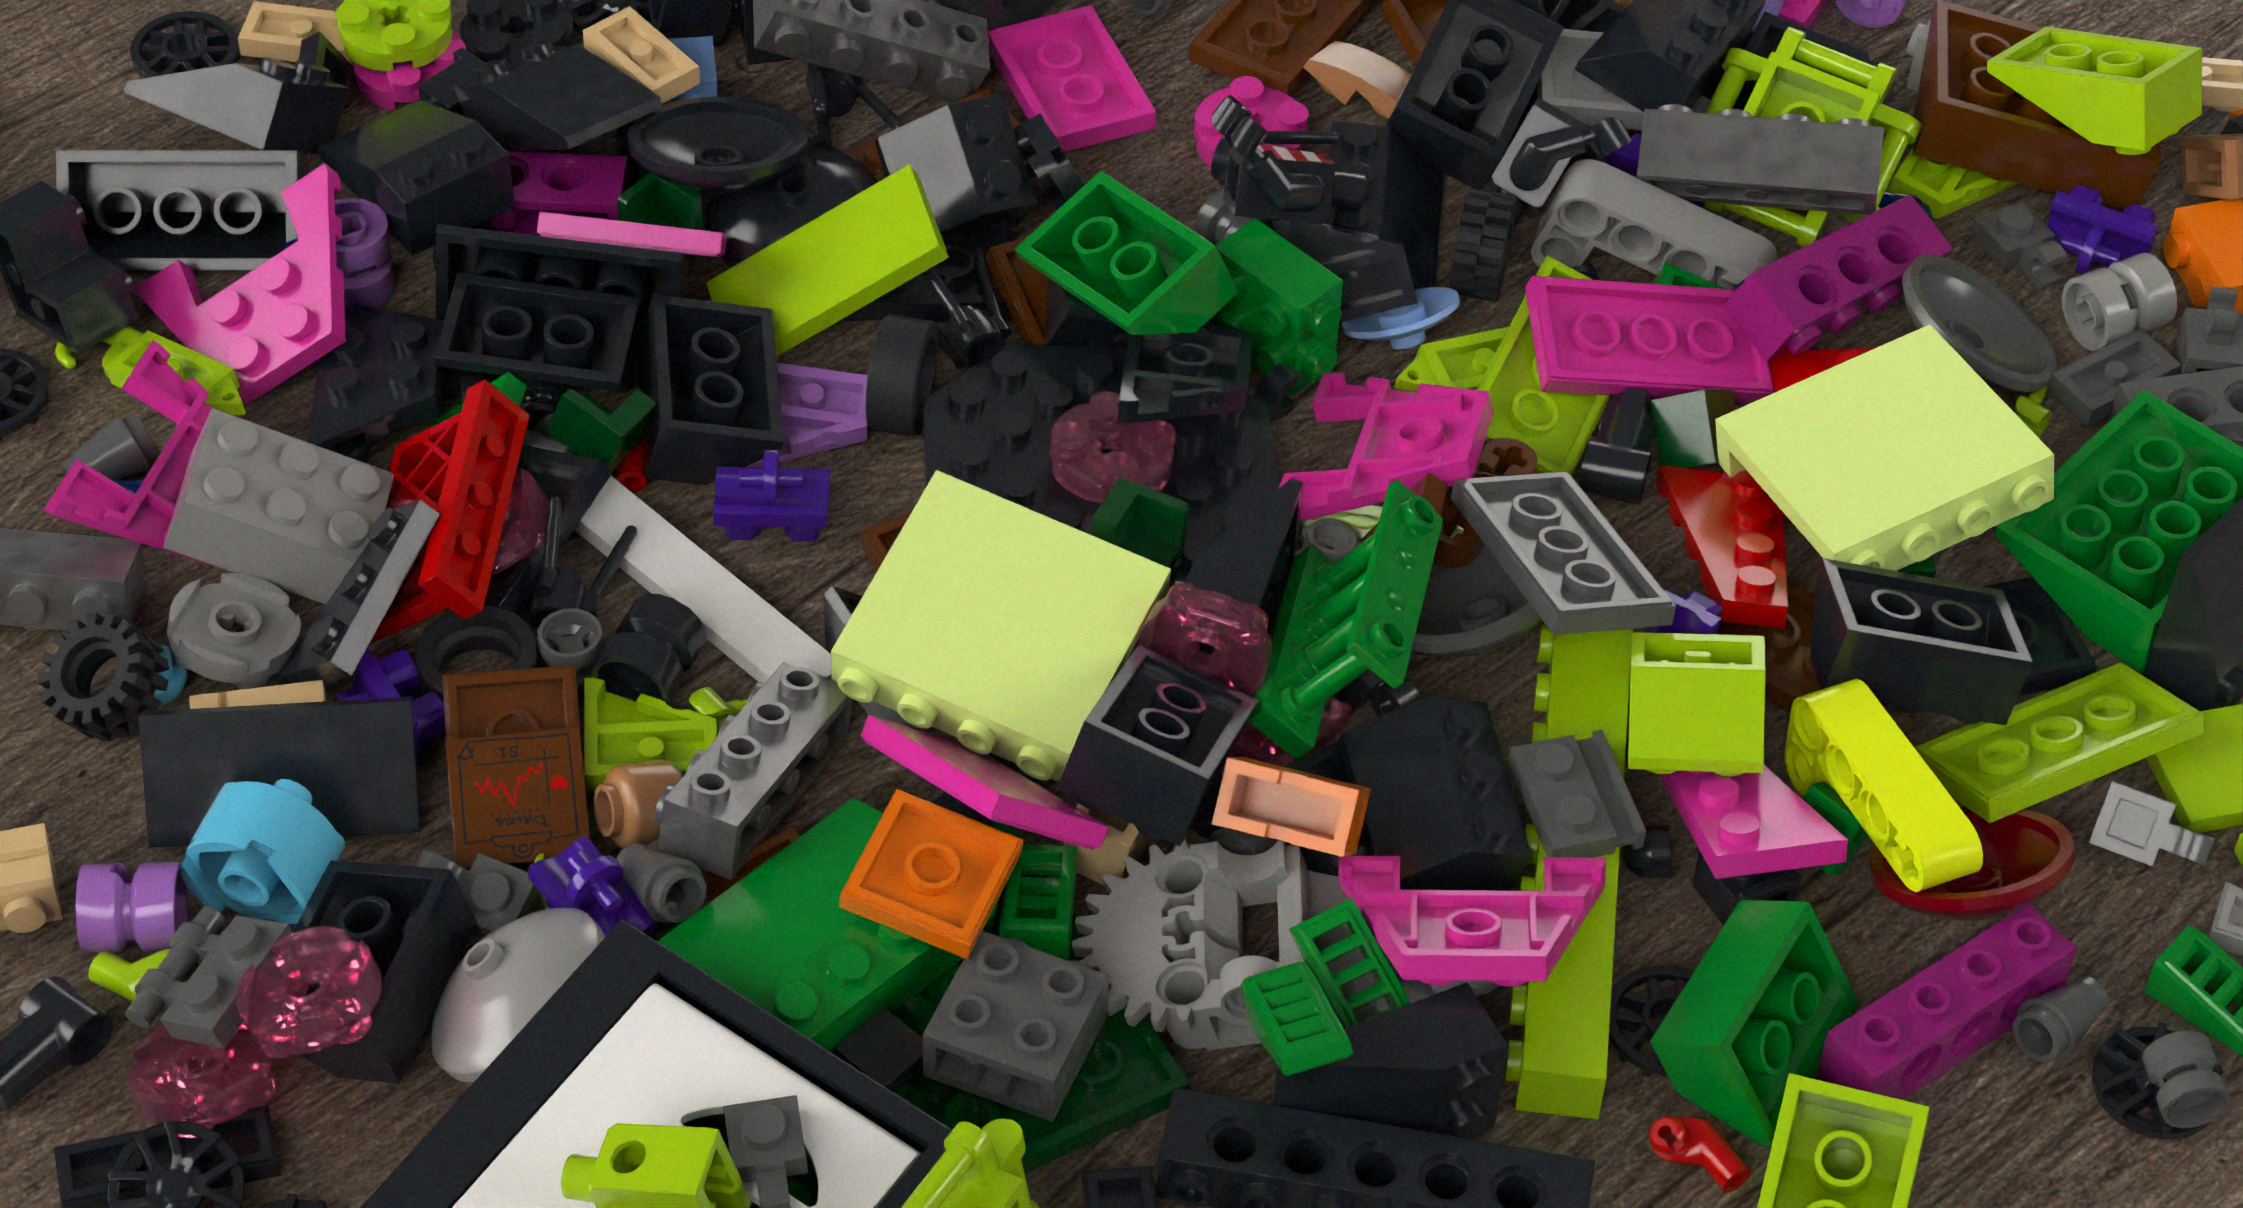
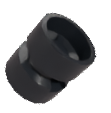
M644 594L634 600L617 628L616 635L611 637L592 668V677L605 681L606 692L633 701H637L642 693L663 700L668 705L683 681V672L691 668L707 641L706 629L700 618L689 607L676 599L661 594Z

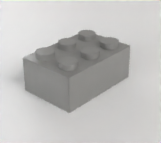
M212 408L190 455L163 548L234 573L262 578L283 590L326 604L370 541L368 534L374 522L385 511L394 473Z

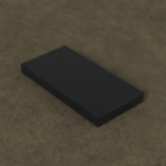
M412 696L143 711L138 716L149 848L188 846L224 784L243 781L261 782L273 786L280 779H288L299 783L311 793L313 799L311 805L327 818L335 831L341 836L420 832L421 830Z

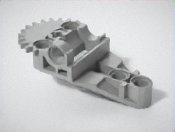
M1184 839L1181 846L1176 845L1174 851L1167 855H1164L1157 845L1150 846V864L1143 866L1130 856L1124 859L1129 874L1125 879L1106 873L1102 880L1110 894H1088L1085 901L1088 909L1095 914L1076 917L1075 925L1078 932L1087 936L1072 941L1074 954L1076 957H1085L1080 961L1091 966L1094 970L1109 975L1108 1015L1112 1016L1126 1007L1124 1016L1127 1024L1135 1027L1151 1012V1023L1154 1031L1162 1032L1166 1026L1172 1040L1177 1045L1187 1049L1206 1047L1209 1051L1261 1043L1250 1027L1241 989L1242 981L1246 977L1296 962L1305 963L1289 929L1348 900L1339 886L1338 876L1308 871L1300 846H1286L1285 842L1281 840L1277 841L1272 848L1263 853L1239 855L1222 848L1218 841L1193 844L1188 849ZM1276 902L1278 904L1279 962L1262 956H1244L1243 907ZM1347 923L1313 939L1318 950L1321 951L1352 936V933ZM1358 948L1327 963V966L1332 975L1365 958ZM1382 950L1410 1003L1468 982L1476 996L1487 994L1499 986L1491 981H1456L1449 985L1434 986L1425 984L1420 980H1403ZM1371 972L1340 987L1347 999L1377 984ZM1382 997L1353 1011L1360 1023L1389 1009L1385 998Z

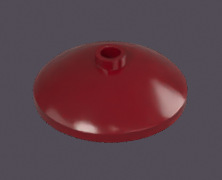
M1963 807L1960 809L1972 823L1982 845L1983 865L1980 871L1919 892H1914L1902 882L1876 845L1872 849L1869 858L1871 878L1874 885L1881 893L1895 903L1907 909L1939 918L1977 921L2010 913L2049 893L2072 868L2075 860L2073 838L2069 830L2059 821L2045 814L2023 809L1988 823L1967 807Z

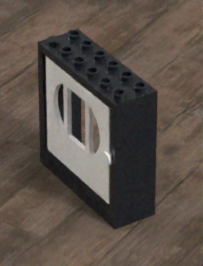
M621 919L360 1208H596L593 1202L564 1198L561 1190L562 1171L567 1158L571 1154L598 1157L607 1130L616 1123L684 1126L685 1122L700 1117L724 1114L723 1106L797 1095L805 1152L812 1162L818 1180V1201L815 1206L809 1207L789 1195L790 1207L901 1208L946 1151L944 1140L952 1130ZM757 1181L743 1183L751 1201L760 1206Z

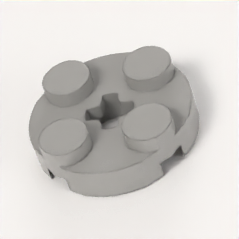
M240 573L221 574L220 583H212L200 587L201 579H198L184 586L174 597L169 612L167 634L170 642L169 652L173 663L180 668L190 669L206 678L233 683L239 689L265 687L269 682L270 676L279 673L299 644L301 620L299 613L295 617V614L289 608L290 598L281 588L267 580ZM234 623L245 626L244 632H230L223 628L229 629Z

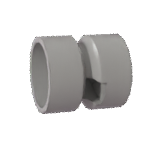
M2141 253L2112 263L2108 268L2095 269L2071 278L2064 285L2062 310L2066 324L2073 337L2088 350L2097 351L2141 328L2148 333L2169 325L2176 315L2177 293L2173 279L2162 262L2149 253Z

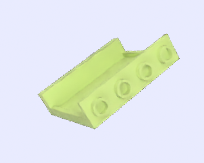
M1930 324L1715 419L1718 464L1730 478L1734 477L1738 472L1747 470L1825 559L1897 571L1915 562L1923 561L1933 554L1965 539L1978 536L1986 530L2018 515L2036 510L2041 505L2054 500V453Z
M936 470L831 650L832 680L837 681L839 689L844 694L856 701L863 703L876 702L898 712L911 725L919 728H936L956 737L963 746L979 754L993 753L1016 763L1023 772L1039 780L1053 779L1059 782L1084 720L1127 662L1149 619L1157 622L1168 602L1171 569Z

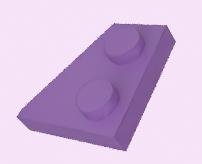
M777 363L784 440L781 451L778 452L779 462L868 440L870 428L866 421L865 412L868 375ZM764 459L746 467H763Z

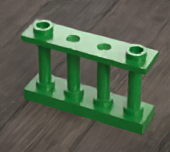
M1395 480L1388 486L1377 531L1337 562L1327 559L1312 545L1293 559L1254 697L1258 702L1249 722L1295 760L1314 748L1326 700L1367 670L1373 671L1393 689L1404 683L1443 518L1436 513L1429 501L1415 495L1398 480Z

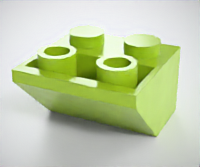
M1632 632L1628 769L1647 770L1655 774H1670L1676 771L1714 772L1715 774L1728 777L1738 776L1743 773L1763 774L1766 671L1765 636Z

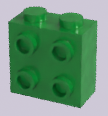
M1254 218L1216 244L1238 294L1218 311L1212 319L1221 325H1229L1253 334L1250 364L1263 377L1279 363L1298 373V384L1288 390L1294 396L1313 381H1320L1323 373L1331 372L1336 364L1338 329L1342 314L1340 308L1343 280L1261 221Z

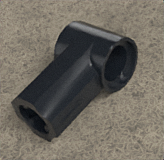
M1627 387L1619 394L1610 395L1602 421L1600 422L1597 438H1590L1579 480V486L1584 492L1637 505L1640 504L1652 455L1650 447L1656 425L1652 414L1650 401L1652 399L1649 397L1648 392Z
M53 976L38 983L21 1003L18 1020L0 1034V1109L9 1110L65 1062L71 1066H79L89 1062L104 1048L113 1030V1019L111 1016L61 977Z

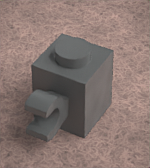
M2212 287L2207 310L2185 307L2172 349L2173 357L2182 364L2179 375L2243 366V314L2239 313V311H2233L2238 295L2237 289Z

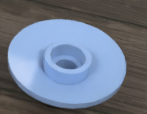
M1446 287L1416 289L1418 303L1343 321V331L1347 336L1372 341L1390 340L1392 349L1399 350L1417 346L1426 340L1425 330L1438 324L1458 308L1460 304L1458 292Z

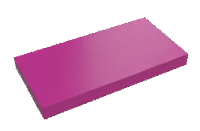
M1532 276L1525 286L1541 391L1611 395L1619 394L1629 387L1648 392L1650 398H1665L1704 389L1733 390L1735 403L1750 404L1774 393L1769 361L1764 359L1724 306L1736 290L1544 276Z
M868 715L861 733L864 742L990 820L1091 850L1101 848L1109 828L1107 825L989 755L973 752L960 742Z

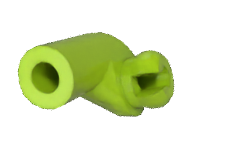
M171 949L158 951L134 963L104 950L92 961L88 973L89 980L133 1002L137 996L135 992L136 984L148 969H157ZM196 964L182 982H187L197 969Z

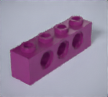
M507 151L510 157L515 207L472 228L540 236V233H537L539 212L618 221L617 199L619 195L629 188L627 156ZM389 232L390 238H395V237Z
M1910 194L1752 272L1724 306L1766 361L1790 350L1793 356H1797L1816 344L1822 338L1824 332L1830 330L1834 336L1839 335L1854 325L1863 316V312L1870 310L1873 315H1878L1892 306L1903 294L1902 280L1904 272L1915 259L1924 255L1947 257L1954 249Z
M2027 904L1827 1032L1815 1079L1904 1100L2010 1031L2018 1009L2024 1001L2065 985L2077 948L2035 908Z

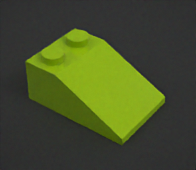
M2044 27L1987 61V72L2091 143L2114 146L2115 151L2120 154L2140 155L2147 153L2151 150V147L2168 136L2177 134L2179 129L2202 115V48Z
M1789 1073L1757 1208H1908L1928 1124L1930 1107Z

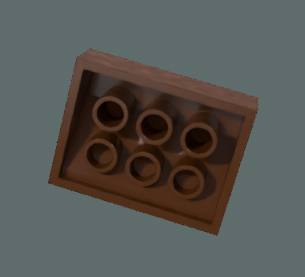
M1936 0L1932 10L1914 118L1921 123L1922 127L1913 143V155L1926 158L1935 164H1949L1979 172L1991 179H2005L2035 187L2047 194H2056L2057 191L2069 194L2076 185L2080 184L2097 190L2103 198L2102 206L2109 209L2124 211L2126 206L2139 205L2161 163L2160 142L2151 147L2149 152L2140 155H2124L2117 153L2114 146L2091 143L1987 72V61L2039 31L2042 27Z

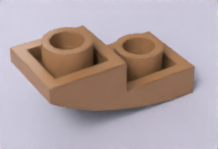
M1334 41L1310 58L1303 67L1317 80L1325 92L1335 96L1344 105L1361 94L1370 102L1374 111L1386 119L1389 118L1411 75L1402 67L1372 51L1340 41Z

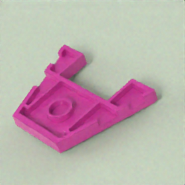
M325 163L281 191L298 235V241L225 289L219 291L213 297L204 302L192 268L179 259L135 287L137 295L187 348L234 368L240 385L237 391L243 404L246 406L346 342L343 271L337 268L336 243L342 239V219L335 214L334 194L341 193V184L338 173Z
M152 340L121 389L177 423V427L137 492L134 494L76 459L44 508V511L55 517L206 563L163 548L190 455L212 409L205 402L209 393L194 378L185 382L167 363L171 355L162 345Z
M1323 373L1312 401L1317 423L1365 420L1348 468L1343 470L1284 473L1279 488L1290 479L1303 482L1299 522L1384 502L1388 486L1395 480L1400 481L1411 490L1427 473L1446 482V487L1453 486L1454 480L1473 478L1494 414L1490 392L1421 383L1417 387L1418 393L1392 390L1389 379L1369 377L1365 381L1366 386L1347 384L1343 373Z
M1339 856V886L1348 899H1353L1374 938L1403 980H1420L1425 984L1434 986L1449 985L1456 981H1491L1497 985L1511 987L1525 984L1528 981H1546L1604 890L1606 880V858L1544 857V891L1400 889V856Z

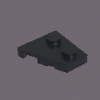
M1272 220L1274 231L1343 280L1340 308L1342 314L1339 322L1418 303V296L1404 241L1321 223Z

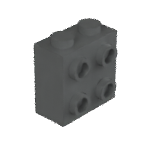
M982 931L968 960L964 958L923 1033V1076L1053 1122L1107 1018L1109 975L1096 971L1081 961H1067L1033 949L1018 939L1002 938Z

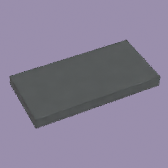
M1568 472L1454 480L1450 500L1553 635L1672 625L1676 609L1674 602Z

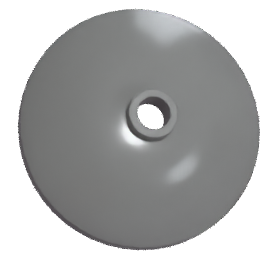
M551 908L530 913L505 924L475 944L452 973L434 1014L431 1048L437 1064L448 1075L458 1081L475 1082L605 938L601 927L582 910L576 908Z

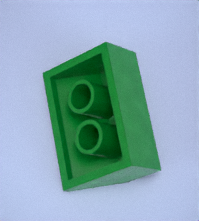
M1102 171L1095 175L1014 249L1020 259L1131 335L1196 333L1238 294L1216 245Z
M1740 900L1650 1040L1677 1093L1753 1142L1765 1147H1772L1788 1074L1791 1073L1814 1079L1817 1074L1827 1032L1851 1017L1859 1004L1810 902Z

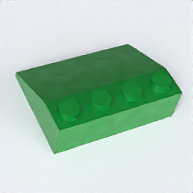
M2143 390L2054 472V500L2041 505L2036 510L2025 512L1998 524L1995 536L2091 642L2139 672L2144 673L2181 554L2243 498V448L2146 390Z
M855 798L842 805L657 941L832 1054H834L835 1045L882 1008L886 1007L893 1013L963 959L958 955L839 907L840 894L883 815L882 812ZM998 901L982 930L984 932L992 934Z

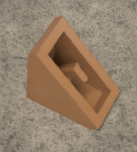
M2243 133L2180 136L2183 194L2220 199H2238L2243 197Z

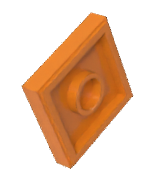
M896 789L840 894L839 907L968 960L1022 853L1024 840Z

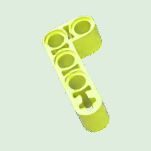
M1853 679L1794 699L1790 713L1784 761L1790 782L1801 797L1804 798L1811 784L1823 781L1835 789L1899 878L1911 891L1919 892L1980 871L1983 865V851L1979 836L1972 823L1862 680Z

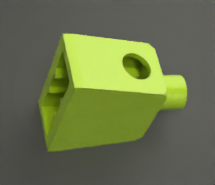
M616 1123L607 1130L598 1157L571 1154L564 1164L561 1176V1190L564 1198L593 1202L596 1208H750L752 1202L719 1129L708 1127Z

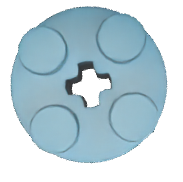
M280 779L274 786L252 781L228 782L221 788L186 850V857L181 864V875L189 890L205 906H210L221 914L227 906L246 917L274 919L280 923L288 924L293 931L331 860L338 861L345 848V841L335 831L327 818L311 805L313 800L311 793L299 783L288 779Z

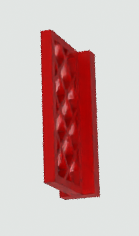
M486 379L467 388L462 412L395 447L389 472L394 473L385 510L388 508L395 509L420 499L439 512L440 516L369 645L446 608L451 609L464 620L483 611L530 416ZM422 458L414 468L415 461ZM423 589H424L425 591H427V592H425V593H423V594H420V592H421Z

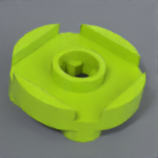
M344 0L336 10L337 30L346 56L368 69L394 71L393 63H403L412 60L413 68L421 67L440 57L452 42L453 31L450 0Z

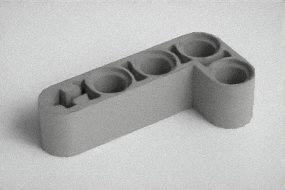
M1583 159L1574 162L1567 169L1544 206L1531 249L1532 259L1538 267L1541 266L1546 255L1570 268L1581 266L1595 246L1655 275L1659 273L1664 263H1667L1721 287L1737 290L1752 272L1776 261L1778 257L1775 246L1762 235L1594 159Z

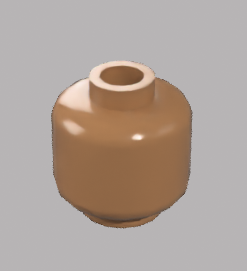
M659 759L622 764L612 768L607 773L603 784L597 786L594 794V814L602 835L611 837L613 842L622 849L633 843H641L646 846L660 838L661 824L655 821V810L663 790L670 784L675 786L683 777L677 766L667 760Z

